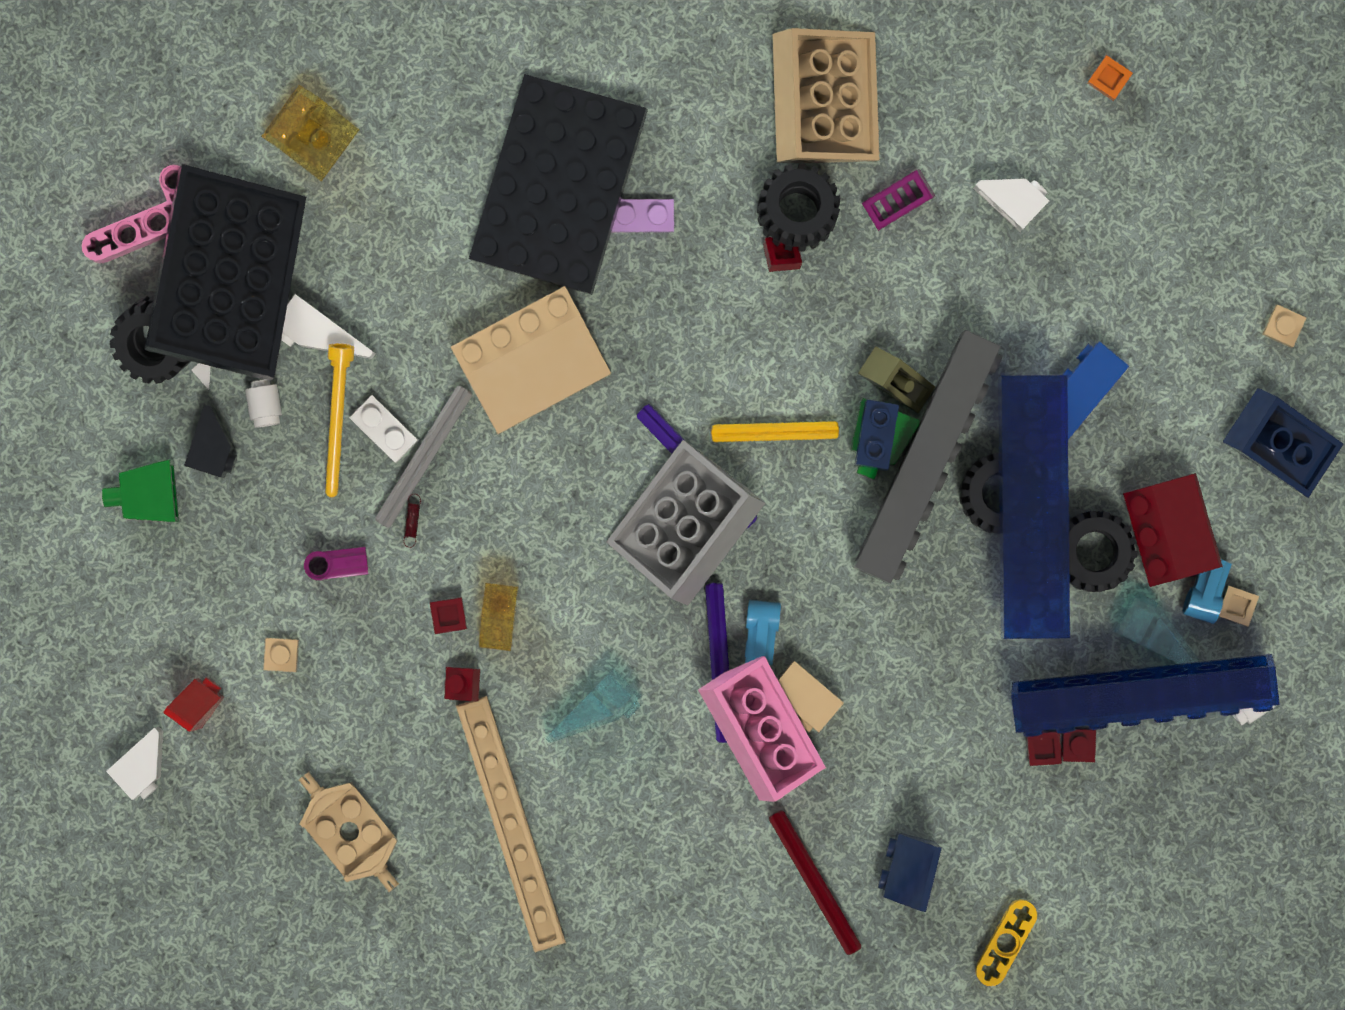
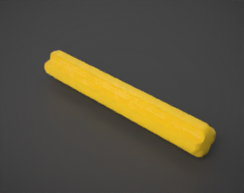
M836 421L716 424L711 428L713 442L836 439L839 436V425Z

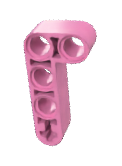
M169 165L160 173L159 181L166 197V202L89 233L82 241L84 255L96 263H106L166 238L175 189L169 187L168 180L171 175L178 173L180 166ZM156 215H164L166 218V225L160 231H153L151 228V220ZM128 227H133L136 230V238L131 243H123L121 240L122 231ZM113 239L118 246L117 249L111 244L102 247L101 255L91 250L96 247L95 241L97 240L106 244Z

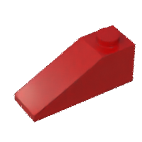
M207 677L203 681L196 678L166 707L163 713L189 732L202 729L224 699V696L219 693L221 687Z

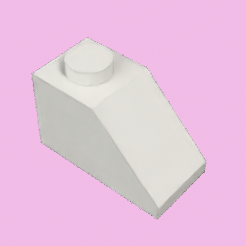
M1027 179L980 180L973 188L1019 232L1049 202L1045 197L1047 191L1035 180L1031 183Z
M160 727L153 728L106 771L131 800L137 799L139 796L144 800L158 788L155 782L161 777L163 731Z

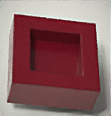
M766 237L764 239L763 248L769 272L801 268L802 259L798 247L792 246V250L788 251L784 250L785 244L780 243L778 247L772 242L773 237Z
M462 597L430 602L435 634L467 629Z
M446 667L444 699L478 701L480 669Z
M1063 729L1062 761L1095 763L1096 730Z
M1059 731L1026 733L1028 766L1062 764Z

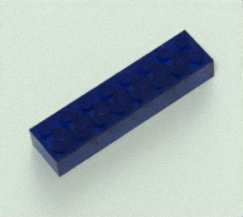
M1067 375L1000 376L998 378L1001 639L1070 638Z
M1272 654L1012 682L1011 690L1016 733L1023 732V736L1026 737L1038 736L1043 734V730L1056 729V733H1069L1075 731V727L1088 726L1091 730L1107 728L1108 723L1121 722L1122 726H1134L1141 724V720L1153 718L1154 722L1164 723L1173 721L1174 716L1187 715L1188 719H1200L1206 717L1207 713L1219 711L1220 715L1229 716L1239 714L1240 709L1253 708L1254 712H1266L1273 710V706L1280 705L1276 667Z

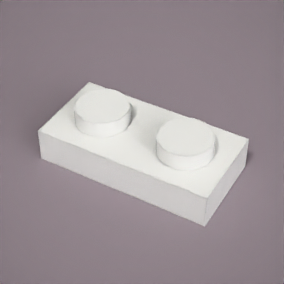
M373 395L350 417L395 463L419 441Z

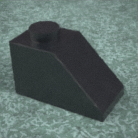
M204 404L184 466L225 479L227 473L232 474L236 465L237 455L233 454L235 447L215 408Z

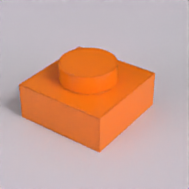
M1106 55L1087 84L1114 101L1133 73Z

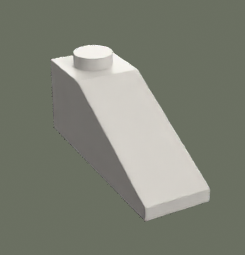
M296 294L288 303L281 340L290 347L295 342L301 347L328 351L329 344L339 343L354 346V356L372 359L375 356L373 351Z

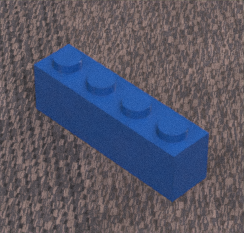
M1100 341L1094 346L1088 343L1076 357L1080 361L1073 371L1069 368L1065 370L1056 381V384L1060 386L1052 396L1046 393L1035 407L1039 412L1033 420L1030 421L1026 418L1014 432L1018 435L1014 443L1043 467L1048 465L1129 367Z

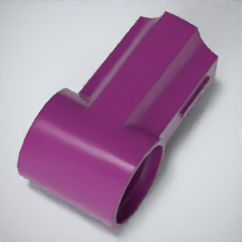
M366 547L312 552L304 561L305 573L315 581L369 575ZM322 557L327 561L328 569L324 574L315 575L310 571V563L314 558Z

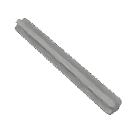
M462 386L456 387L378 512L375 519L378 523L387 528L392 526L472 397V393Z

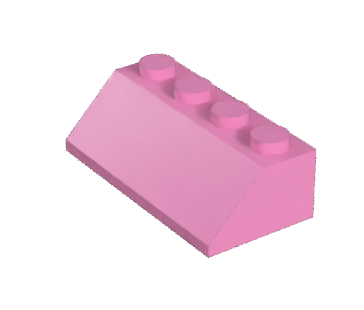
M765 656L724 672L698 689L759 801L776 802L826 768Z

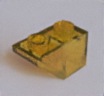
M485 583L479 647L506 651L512 650L519 587Z

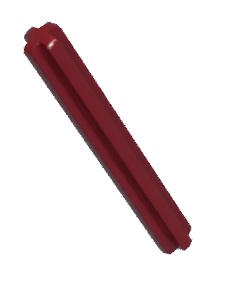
M783 810L775 812L769 817L770 823L847 955L854 954L861 949L859 940Z

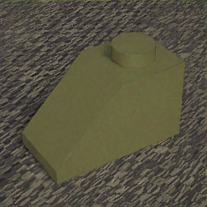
M876 346L858 372V374L916 413L920 412L936 387L901 359Z

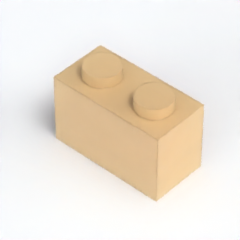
M794 660L778 678L782 689L807 732H810L813 728L820 732L844 704V702Z

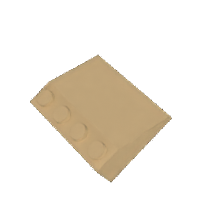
M791 28L772 34L777 162L831 163L879 161L875 32Z
M565 286L451 346L455 357L497 434L506 431L611 374Z

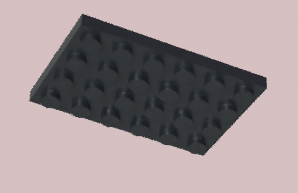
M524 74L469 259L593 295L648 109Z
M182 164L178 171L145 350L272 381L275 377L307 197Z

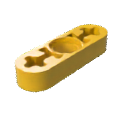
M1023 899L1015 900L1006 910L975 967L976 976L982 984L996 986L1005 978L1037 920L1036 908L1029 901ZM1024 906H1027V913L1030 915V919L1028 921L1022 920L1018 925V929L1024 930L1021 936H1019L1013 929L1006 928L1005 925L1008 921L1014 925L1017 920L1014 910L1016 908L1021 910ZM1002 934H1011L1015 938V946L1009 952H1003L997 947V940ZM991 950H994L1000 957L1008 959L1005 964L999 960L995 967L999 972L998 976H990L987 980L984 978L985 972L982 970V967L992 964L995 957L989 956Z

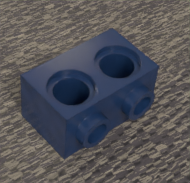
M873 400L865 401L854 466L884 471L889 469L899 405Z

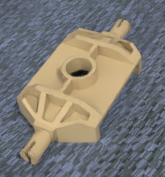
M310 772L301 777L298 781L311 794L310 798L312 800L304 813L300 825L307 830L344 876L343 879L349 882L372 875L374 877L377 876L388 892L399 885V882L386 869L388 867L387 862L398 839L352 782L325 789L324 786L320 787ZM352 822L357 825L359 835L355 840L349 841L342 837L341 827L344 823Z

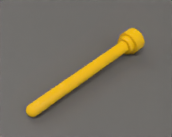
M339 343L329 344L328 359L331 360L330 365L334 366L325 493L331 498L338 494L346 369L350 367V362L354 360L355 348L352 345Z

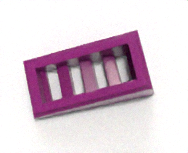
M917 169L864 201L862 205L879 231L934 198L935 194L921 170ZM912 180H914L923 195L919 199L909 184ZM900 187L904 189L911 204H905L897 189ZM890 193L900 208L896 213L886 198ZM880 200L889 215L888 218L883 219L875 202Z

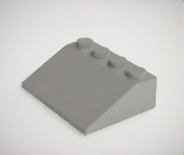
M682 440L606 543L668 597L688 606L765 505V502L687 441Z

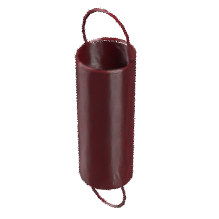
M409 502L404 539L408 537L416 538L420 504Z

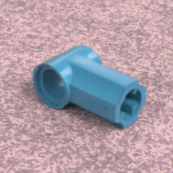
M1221 560L1223 567L1197 574L1194 587L1189 589L1182 609L1184 615L1211 624L1216 623L1222 609V593L1232 565L1231 563Z
M749 600L746 621L748 636L745 663L765 656L769 665L773 666L775 636L779 630L781 603Z

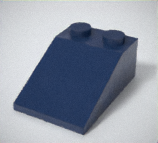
M1260 388L1256 389L1223 440V443L1307 498L1310 497L1343 446L1342 442L1283 400Z
M897 832L895 839H889L885 857L890 858L888 870L882 869L878 882V888L883 889L882 896L913 909L926 912L942 848L935 841Z

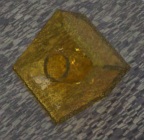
M298 85L261 137L322 182L359 129L321 98Z

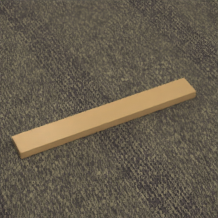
M481 697L478 701H469L457 705L456 708L534 952L566 943L488 697Z

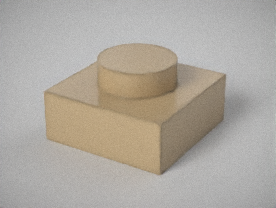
M1275 305L1262 335L1292 348L1305 323L1306 317L1280 305Z
M1229 585L1226 586L1219 617L1249 627L1259 596Z
M266 638L264 670L297 672L299 640Z

